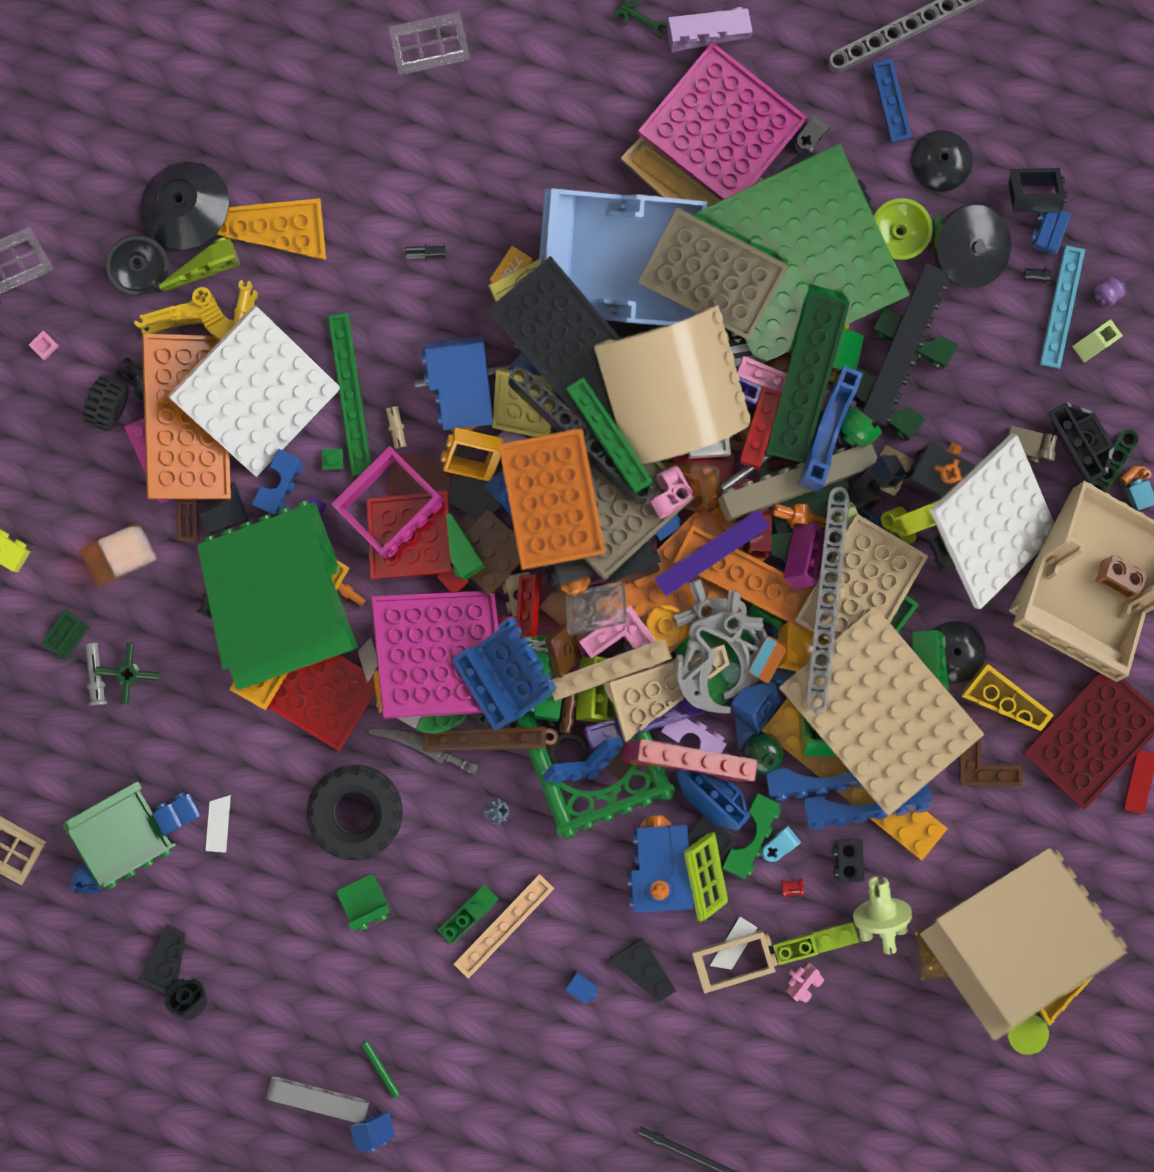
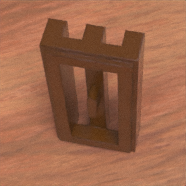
M177 500L178 542L199 541L197 500ZM182 504H185L186 537H182ZM190 504H193V537H191Z

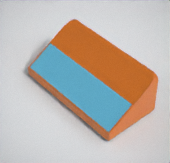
M766 636L748 672L760 680L769 683L787 650L786 644Z

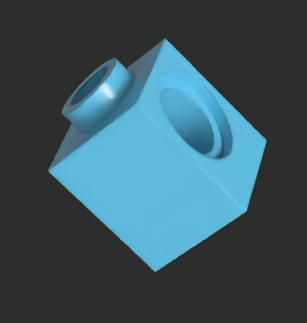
M1139 479L1129 483L1131 487L1125 489L1133 509L1139 511L1154 505V493L1149 480L1142 482Z

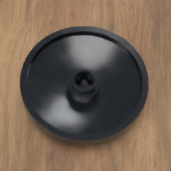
M965 205L955 209L944 218L935 235L934 257L938 268L949 272L947 279L961 287L977 288L991 283L1003 272L1010 258L1012 243L1009 228L1004 219L989 207Z

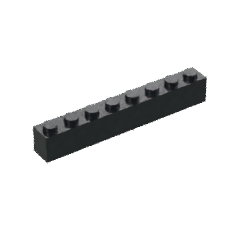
M928 263L924 265L862 410V413L873 421L872 423L882 427L885 423H890L894 412L891 409L894 404H898L902 395L899 390L902 385H906L909 379L908 369L910 366H914L918 355L915 354L918 347L921 348L926 339V336L923 335L926 328L929 329L934 320V317L931 316L933 310H938L942 298H939L941 291H946L950 282L947 279L949 272Z

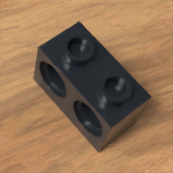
M836 840V845L832 846L833 857L837 858V865L833 867L834 878H837L840 883L865 882L863 840ZM846 845H851L853 848V852L849 856H844L842 852L843 847ZM846 866L853 867L854 872L851 876L847 877L844 875L843 871Z

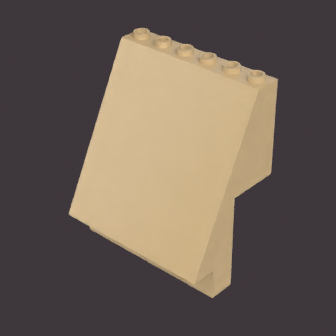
M1083 481L1072 489L1009 612L1016 615L1013 623L1015 627L1118 682L1129 676L1145 615L1154 609V520L1145 516L1144 513L1131 508L1126 503L1115 499L1110 494L1099 490L1091 483ZM1112 555L1119 556L1125 562L1138 567L1142 572L1146 573L1147 577L1141 595L1128 601L1095 582L1102 561Z
M1049 848L936 919L938 922L920 934L993 1040H998L1058 997L1066 996L1127 953L1125 942L1120 936L1116 938L1113 934L1114 927L1108 919L1103 920L1100 916L1101 909L1095 902L1091 903L1087 898L1089 895L1088 891L1082 884L1078 885L1074 880L1077 876L1070 867L1066 868L1062 863L1064 858L1058 850L1054 851Z

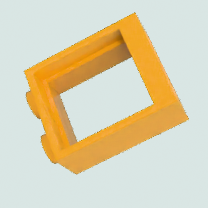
M455 427L453 434L448 435L446 442L447 450H443L440 461L443 462V471L490 481L501 457L499 444H503V438ZM461 444L489 451L485 463L453 456L456 445Z

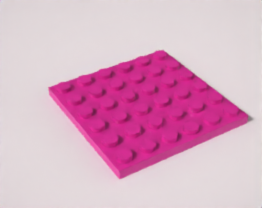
M712 42L641 126L637 134L717 198L723 200L754 185L807 121L808 117Z
M486 591L372 596L371 607L383 719L483 713L452 659L464 650L476 647L499 630L495 593L492 596Z

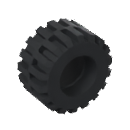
M101 375L94 382L87 396L83 411L84 422L110 432L117 425L124 411L128 397L127 384Z

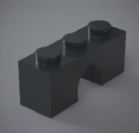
M887 454L879 456L872 466L866 468L860 478L852 481V485L846 491L857 511L871 510L883 499L879 492V486L880 488L896 487L908 475L897 455L887 456Z

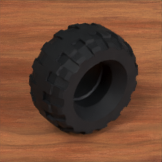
M347 765L332 770L318 781L308 799L306 819L313 839L325 852L339 859L358 861L374 857L384 851L397 836L403 817L402 801L399 792L386 775L372 767ZM349 793H361L367 796L373 803L375 810L374 819L370 826L362 831H349L342 827L337 820V804L342 797Z

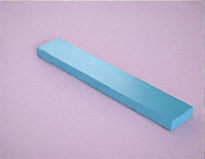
M1067 245L1063 248L1039 362L1041 366L1054 369L1061 368L1085 249Z

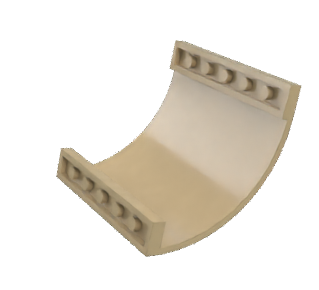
M718 305L711 306L695 316L666 327L613 341V339L606 340L594 346L618 429L641 464L671 458L726 439L751 425L750 414L747 411L745 396L739 382V374L736 371L734 356L729 346L728 335L723 324V316Z

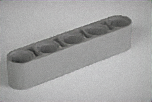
M271 1077L266 1095L268 1100L356 1123L365 1119L369 1106V1101L280 1077Z

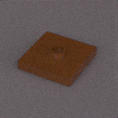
M565 622L545 640L556 678H562L582 660L572 622Z

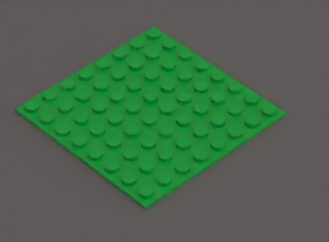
M840 143L692 214L789 265L750 339L745 338L757 362L765 363L793 350L809 291L850 301L844 325L910 295Z

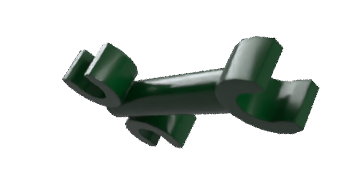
M623 0L620 10L614 13L613 20L622 15L625 18L622 25L625 26L630 16L653 29L656 37L662 38L663 34L657 29L659 27L667 29L666 22H655L636 11L635 8L638 6L639 0H635L634 3Z

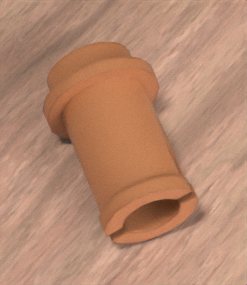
M548 728L546 729V735L547 733H552L553 738L550 740L546 739V744L552 745L558 740V734L554 729Z

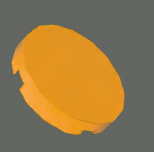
M667 605L654 608L645 620V626L656 641L665 639L668 647L677 644L683 639L687 624L677 627L674 622V615L681 613V611Z

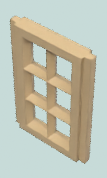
M0 816V830L15 837L10 848L0 843V847L8 851L4 860H0V874L23 885L46 841ZM19 840L34 848L29 858L14 850ZM11 854L26 861L22 871L6 864Z

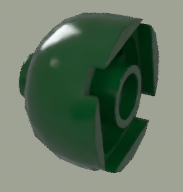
M767 732L758 735L756 733L745 741L742 747L743 758L757 760L756 773L766 775L780 767L783 762L784 751L781 743L774 735Z

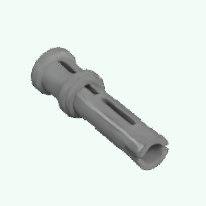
M98 643L85 644L89 675L87 689H89L90 702L88 704L89 706L108 704L104 695V687L106 685L102 681L101 675H96V666L100 667ZM92 655H94L95 672H93ZM96 690H98V699H96Z

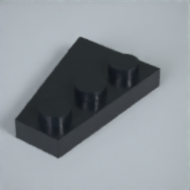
M641 938L608 959V961L658 1002L676 992L675 987L644 938Z

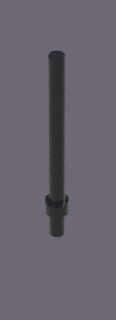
M642 1126L638 1130L637 1134L652 1140L653 1144L667 1147L718 1172H737L665 1138L664 1134L656 1131L655 1133Z

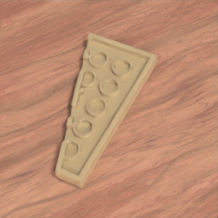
M724 644L711 647V650L717 656L709 672L708 679H711L729 665ZM701 651L693 653L687 668L701 658ZM685 656L682 657L683 664L685 662ZM674 660L607 682L625 742L630 740L638 731L646 728L654 719L659 718L684 699L674 677Z

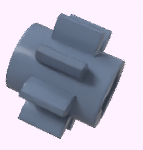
M500 798L486 802L487 806L483 810L486 821L492 820V825L507 821L506 817L509 814V808L506 802L501 803Z

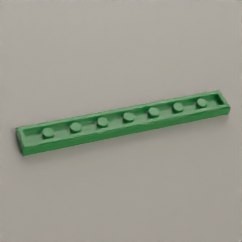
M349 313L329 315L328 320L337 380L340 386L339 393L352 477H359L371 465Z

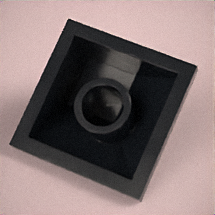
M235 482L230 484L231 499L229 500L197 499L200 515L207 534L212 535L249 521Z

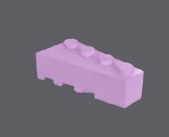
M736 7L729 11L669 17L667 24L671 53L709 46L712 42L720 44L751 38L753 33L748 8L743 9L742 7Z

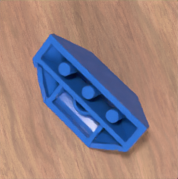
M682 769L677 773L683 796L712 824L738 831L749 819L750 814L747 811L743 793L732 782L717 780L712 775Z

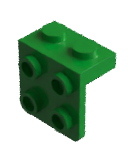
M373 874L337 891V895L350 920L348 924L351 931L355 929L358 932L369 927V922L376 920L378 923L388 918L387 914L391 909Z

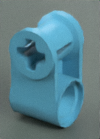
M786 826L764 845L761 855L766 861L776 862L786 853L797 847L801 841L790 827ZM768 848L776 849L774 857L767 856L769 853Z

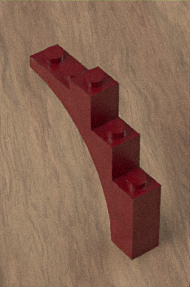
M685 453L672 457L669 461V468L677 465L681 472L700 479L722 496L723 494L719 486L734 476L735 454H731L729 457L689 459V455ZM745 477L731 488L738 490L742 484L749 481L753 482V480ZM772 506L760 510V513L770 527L744 544L745 553L752 557L766 558L771 551ZM749 515L738 518V522L742 521Z

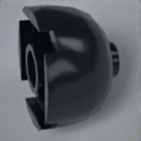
M191 978L192 980L179 979L166 992L167 998L166 1001L164 1000V1004L170 1014L179 1020H193L200 1016L207 1006V993L201 982L195 978Z

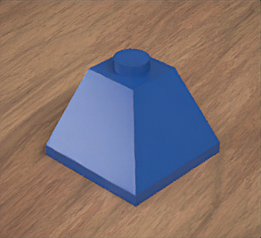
M771 681L743 688L739 694L734 696L732 707L735 715L755 733L759 734L781 701L776 685Z

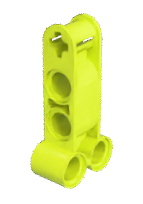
M939 501L908 513L903 507H896L881 515V523L885 529L890 530V534L907 544H911L916 540V532L937 525L930 510Z

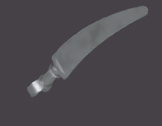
M390 729L369 730L371 735L384 737L412 747L441 764L446 760V763L455 764L461 767V770L464 769L474 776L479 769L478 765L468 762L467 759L463 760L453 755L452 752L449 753V751H423L424 736Z

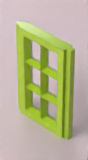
M715 832L706 834L684 852L697 920L699 922L709 918L728 902ZM705 846H707L709 861L706 860ZM697 852L699 854L701 864L700 868H698L695 855ZM710 865L713 875L712 881H710L708 867ZM701 872L703 874L705 887L703 888L701 885L699 873ZM714 885H715V890H716V895H717V900H715V901H714V896H713V891H712V887H713ZM705 892L707 894L709 904L708 907H706L703 895Z

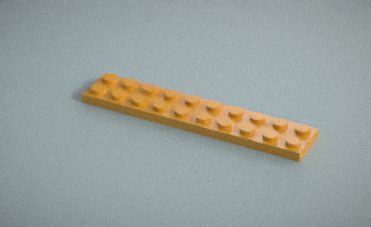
M788 698L761 730L774 735L787 752L819 778L833 777L849 771L837 756H803L800 742L799 711ZM851 786L846 791L834 789L852 805L876 802L865 788ZM912 811L904 816H896L894 814L879 820L870 818L920 860L925 858L948 829L927 811L923 813Z

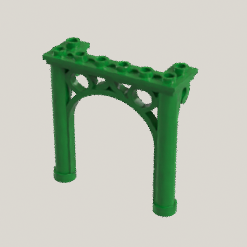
M533 713L525 714L514 720L517 728L538 727ZM649 731L632 736L633 740L653 741ZM527 749L558 830L556 832L560 839H572L577 836V832H580V828L583 830L590 829L595 826V822L602 820V823L614 819L613 815L620 812L622 815L628 814L633 811V807L638 805L645 807L652 804L653 799H656V801L661 800V802L668 801L675 794L674 787L670 785L664 768L658 766H645L648 773L646 774L644 771L636 770L638 765L632 764L621 780L608 788L598 791L576 790L563 782L546 783L543 775L552 765L547 750ZM633 775L642 776L646 779V785L642 789L634 791L629 788L628 783ZM624 785L627 793L633 796L616 802L617 795L622 791L621 787ZM560 788L573 795L568 801V805H566ZM578 797L586 798L590 802L588 810L581 813L575 812L572 805ZM597 797V801L603 800L609 806L592 812L595 806L592 798Z

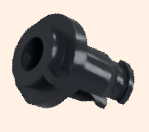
M125 358L121 363L137 376L134 377L125 369L122 371L117 369L116 374L122 376L126 382L135 388L134 395L138 399L144 400L143 368L134 364L130 358Z

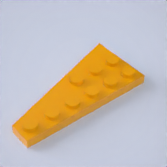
M320 198L229 207L226 221L216 235L327 260Z

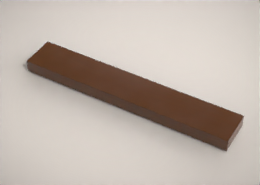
M493 728L450 729L441 733H424L423 751L546 749L547 728H500L496 731Z

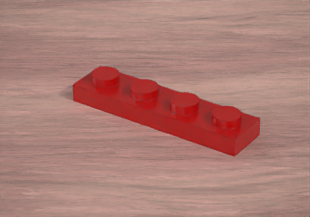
M767 387L762 388L740 464L760 469L781 391Z

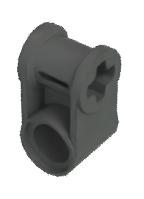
M814 114L797 138L795 144L796 151L800 153L806 148L812 152L818 142L827 134L831 125ZM802 142H809V144H806L805 146L802 145Z

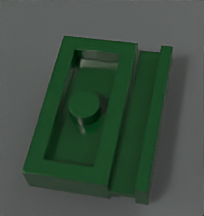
M65 610L41 643L62 657V659L67 660L91 627L70 611Z

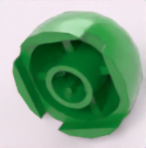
M852 407L848 409L841 426V431L845 435L843 439L851 446L854 444L859 446L871 445L879 438L882 431L878 426L876 428L872 426L873 421L856 408L853 410Z

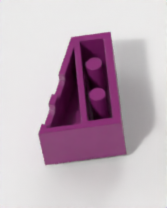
M816 523L794 527L783 577L794 590L815 586L821 576L825 532Z

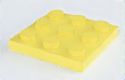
M498 368L496 370L492 428L533 437L553 434V427L510 388L508 378L512 370ZM520 375L514 376L516 381H523ZM534 375L556 396V392L542 376ZM534 389L529 390V393H530L531 395H533V396H538V395H539L536 390H534ZM544 404L546 409H554L551 404Z

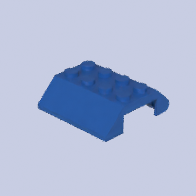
M510 617L498 625L500 629L476 647L468 648L452 659L494 731L522 717L550 697L557 689L552 680L549 681L551 678L549 674L542 675L540 672L544 666L541 662L538 663L540 659L532 646L527 645L529 643L527 638L520 639L519 635L522 630L520 627H517L518 623L514 617Z

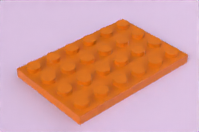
M577 429L499 444L522 569L606 554L583 430Z

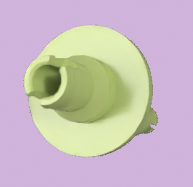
M877 876L869 880L870 900L856 908L853 914L854 923L859 928V938L861 941H870L873 938L872 933L879 934L883 941V952L890 954L891 948L892 954L897 951L895 944L896 933L903 935L908 932L907 925L912 919V910L906 902L891 898L887 878L884 877L882 879L883 884L879 885Z

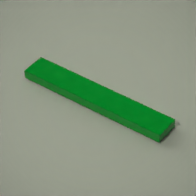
M584 377L567 387V393L634 494L652 484V479Z

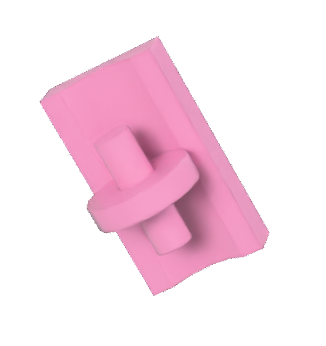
M808 962L804 968L800 967L796 973L793 970L788 972L792 978L788 982L790 986L786 992L797 1002L801 1000L807 1003L812 995L807 990L809 986L813 984L819 987L824 979L820 975V971Z

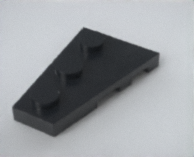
M169 924L166 925L138 981L166 994L169 987L179 980L186 932Z

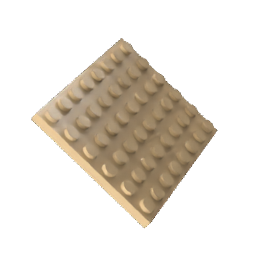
M875 606L835 639L828 706L825 712L815 714L807 704L811 660L779 687L888 816L984 735ZM818 658L816 664L819 666L825 665L827 658ZM817 678L814 681V685L817 687H821L825 683L824 678ZM820 698L814 699L812 706L815 708L820 707L823 700Z

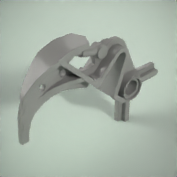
M693 580L689 583L695 602L692 603L691 609L674 615V622L679 627L722 612L727 608L728 598L706 597L701 580ZM740 601L739 612L743 614V617H748L746 615V606ZM707 605L708 612L705 615H701V608ZM732 618L729 626L735 623V618ZM763 627L761 630H757L759 638L755 630L747 629L750 636H753L755 639L754 646L743 641L741 636L733 642L727 641L738 656L740 676L737 684L729 691L723 693L724 699L739 694L743 688L751 687L760 680L749 673L748 669L767 636Z
M728 591L726 610L697 620L690 626L689 635L691 639L688 641V650L684 658V664L682 655L675 657L673 672L676 684L683 696L696 708L716 713H730L731 707L715 703L709 695L707 687L708 675L717 655L700 637V631L705 630L729 642H733L742 634L743 629L761 630L763 627V618L743 617V614L739 612L740 591ZM735 618V623L728 627V620ZM694 650H701V658L687 668Z

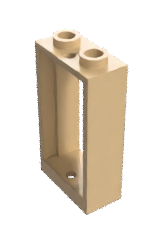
M759 930L691 951L704 994L776 972L774 966L778 964L775 954H770L768 948L772 946L769 935L764 934L763 930ZM760 939L768 967L710 984L702 956Z

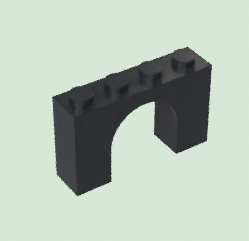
M652 538L609 576L614 589L660 571L658 563H661L658 552H653L651 545H654Z

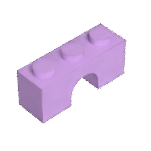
M685 719L663 726L661 732L678 743L685 734L695 733L700 740L698 750L721 754L727 745L723 742L725 739L723 736L715 731L713 734H710L706 731L707 726L699 721L693 723Z

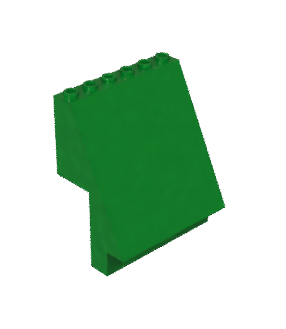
M307 500L296 504L297 509L290 511L288 507L277 511L278 516L272 518L270 514L258 518L259 523L253 525L251 521L240 525V530L233 531V528L221 532V537L215 538L212 535L202 539L203 543L197 545L223 670L230 669L237 690L342 654L357 647L331 577L340 573L341 570L315 502L309 504Z

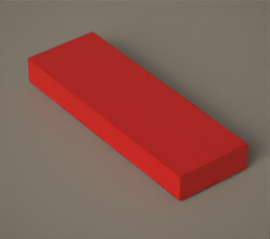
M1140 750L1134 757L1123 810L1145 814L1154 775V753Z

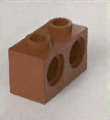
M1112 555L1102 561L1095 582L1130 601L1141 595L1147 574L1138 567L1125 562L1121 557Z

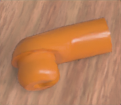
M1132 466L1119 480L1123 485L1127 486L1133 479H1149L1151 471L1146 467Z

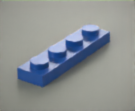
M893 59L873 63L872 69L890 142L892 144L912 138Z

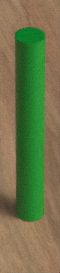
M366 1041L361 1045L392 1097L396 1098L400 1095L399 1090L370 1043Z

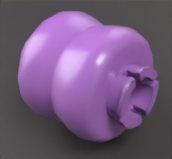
M1107 277L1103 283L1096 286L1095 299L1097 301L1100 300L1098 303L1102 306H1113L1117 300L1125 295L1124 282L1120 283L1122 280L1118 277Z

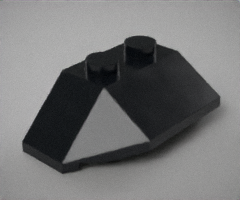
M1068 402L1049 411L1048 415L1054 431L1081 476L1088 483H1091L1106 475L1112 459L1114 445L1095 412Z

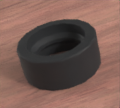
M563 733L550 746L549 754L553 764L562 763L557 757V747L565 740L575 741L580 746L581 755L577 762L587 760V744L577 734Z

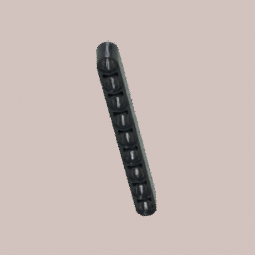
M522 366L513 368L508 378L510 388L558 433L582 429L588 461L633 503H645L651 495V486L648 485L642 489L645 496H639L637 493L634 494L628 483L621 479L622 474L614 464L615 467L613 468L606 465L605 461H612L594 432L526 368ZM520 375L523 381H516L514 376ZM534 389L539 395L533 396L529 393V390ZM544 404H551L554 409L548 410ZM560 418H566L569 424H562ZM590 447H597L599 449V453H593L590 450Z

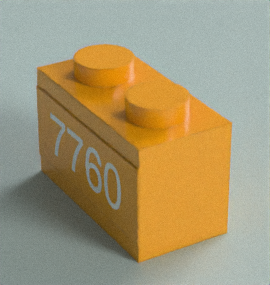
M511 246L490 278V283L532 263L533 259L514 246Z

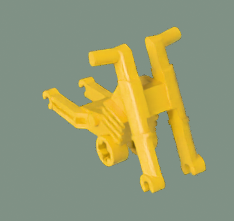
M243 280L239 281L238 286L240 290L236 309H234V320L224 316L218 307L217 301L207 288L199 287L194 290L192 300L189 303L140 315V319L143 322L134 321V324L141 329L143 334H155L182 325L203 323L208 332L220 341L254 306L258 293L256 290H253V294L250 295L253 288L252 283L248 281L247 286L244 287Z

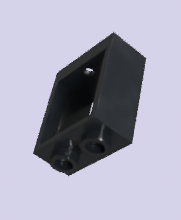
M1060 168L1011 169L1008 188L1013 213L1062 212L1064 203L1068 201V192L1064 191L1065 178L1061 176ZM1054 185L1055 193L1023 194L1022 186Z

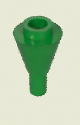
M753 604L751 605L749 610L750 617L763 618L762 622L770 623L777 629L781 628L782 621L774 617L773 614Z

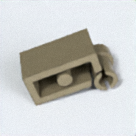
M1014 426L1007 428L1005 439L1011 434L1017 435L1028 462L1054 461L1056 454L1054 450L1058 436H1052V434H1045L1044 436L1043 433Z

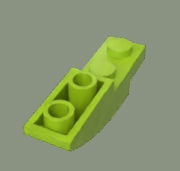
M854 921L796 936L776 943L773 947L778 964L782 965L819 955L822 952L859 943L860 940Z

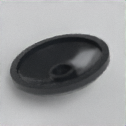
M937 130L926 134L918 141L912 153L911 165L915 177L922 185L931 190L943 192L959 187L968 178L973 165V157L969 145L961 136L951 131ZM941 155H946L948 160L943 161Z
M129 235L121 238L111 247L106 258V270L111 282L119 290L131 295H144L159 288V284L165 281L168 274L169 263L164 248L156 240L145 235ZM139 258L141 261L136 264L133 260Z
M950 621L935 627L933 630L943 633L946 640L944 650L948 682H963L975 676L984 663L986 653L984 641L978 631L972 626L959 621ZM955 648H958L960 650V654L958 656L954 655L953 653Z

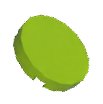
M1034 1014L1009 1031L1007 1038L1010 1045L1016 1051L1032 1055L1040 1052L1046 1046L1049 1030L1042 1018Z

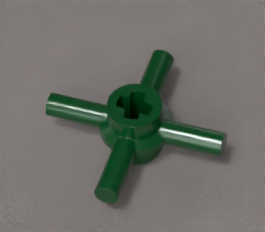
M126 642L125 661L121 662L116 668L96 666V675L115 676L116 680L122 684L120 704H129L130 685L135 684L138 679L158 680L159 672L139 670V667L133 662L135 643ZM125 668H129L133 676L130 675V678H125L122 671H125Z

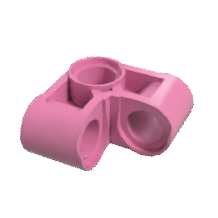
M677 465L657 474L658 483L665 493L650 500L660 519L684 507L692 495L691 488L688 486ZM676 493H683L685 499L678 498Z

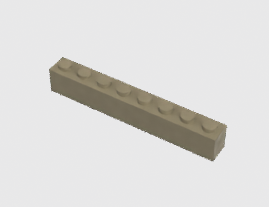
M854 444L851 446L852 449L845 450V448L834 451L831 467L823 487L862 474L866 468L872 466L877 459L872 444L868 446ZM805 463L796 465L797 468L793 470L785 468L778 472L779 475L774 477L771 474L763 476L759 479L760 482L754 484L752 481L746 482L738 490L730 488L723 491V495L717 500L726 522L815 491L798 484Z

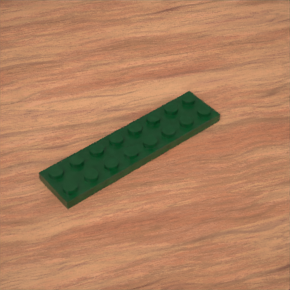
M809 291L765 450L766 454L801 463L806 462L850 301Z

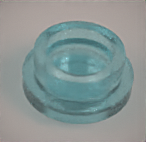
M729 663L723 669V678L729 683H737L740 677V665Z

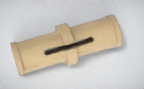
M399 407L387 408L386 411L390 425L388 430L392 434L394 449L407 447L403 432L405 427L401 423Z

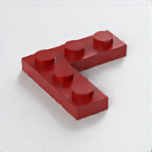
M519 575L516 616H497L498 625L506 619L514 617L518 623L517 627H520L522 630L519 635L520 638H537L540 575Z

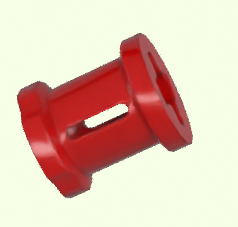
M799 878L797 881L781 880L783 898L791 895L804 897L802 878Z

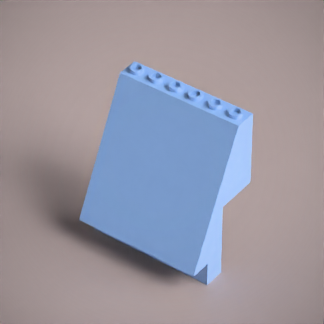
M545 189L539 265L552 256L605 320L656 325H671L697 315V313L639 284L638 280L676 207L692 215L707 208V202L643 195H614Z

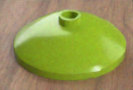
M906 198L893 199L883 204L874 215V219L893 259L907 260L914 258L928 246L933 232L932 221L926 209L916 201ZM896 229H901L903 234L898 235Z

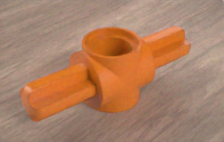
M776 504L772 509L774 516L786 519L793 529L794 527L816 523L821 529L826 528V518L814 515L813 511L806 504H794L790 508Z

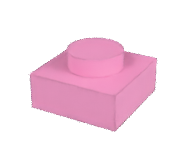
M42 331L29 344L43 360H46L59 347L45 331Z

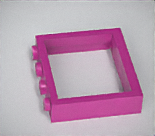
M389 446L331 505L386 559L398 551V546L402 542H407L412 537V532L417 527L420 528L427 522V517L432 512L436 513L442 507L444 500ZM396 461L433 498L382 547L347 509Z

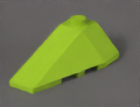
M226 238L215 240V244L207 247L159 284L160 289L166 292L240 266L233 242L230 238L227 240Z

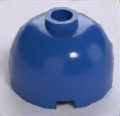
M81 863L73 869L70 876V890L72 892L74 889H77V893L80 894L101 893L85 863Z

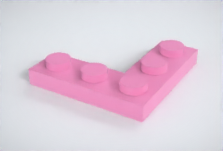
M630 605L582 639L580 644L592 659L624 635L634 649L656 642V640Z

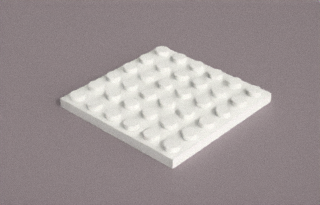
M254 305L174 388L168 397L257 477L274 459L278 449H284L339 391L340 386Z
M1014 434L1009 435L930 510L974 608L981 609L1041 550L1054 525L1019 438Z

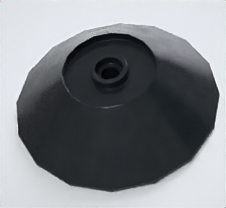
M185 161L169 165L157 173L143 191L140 204L142 225L149 236L165 248L184 251L200 247L215 237L226 221L230 206L227 185L218 172L203 163ZM180 198H183L180 203H177Z

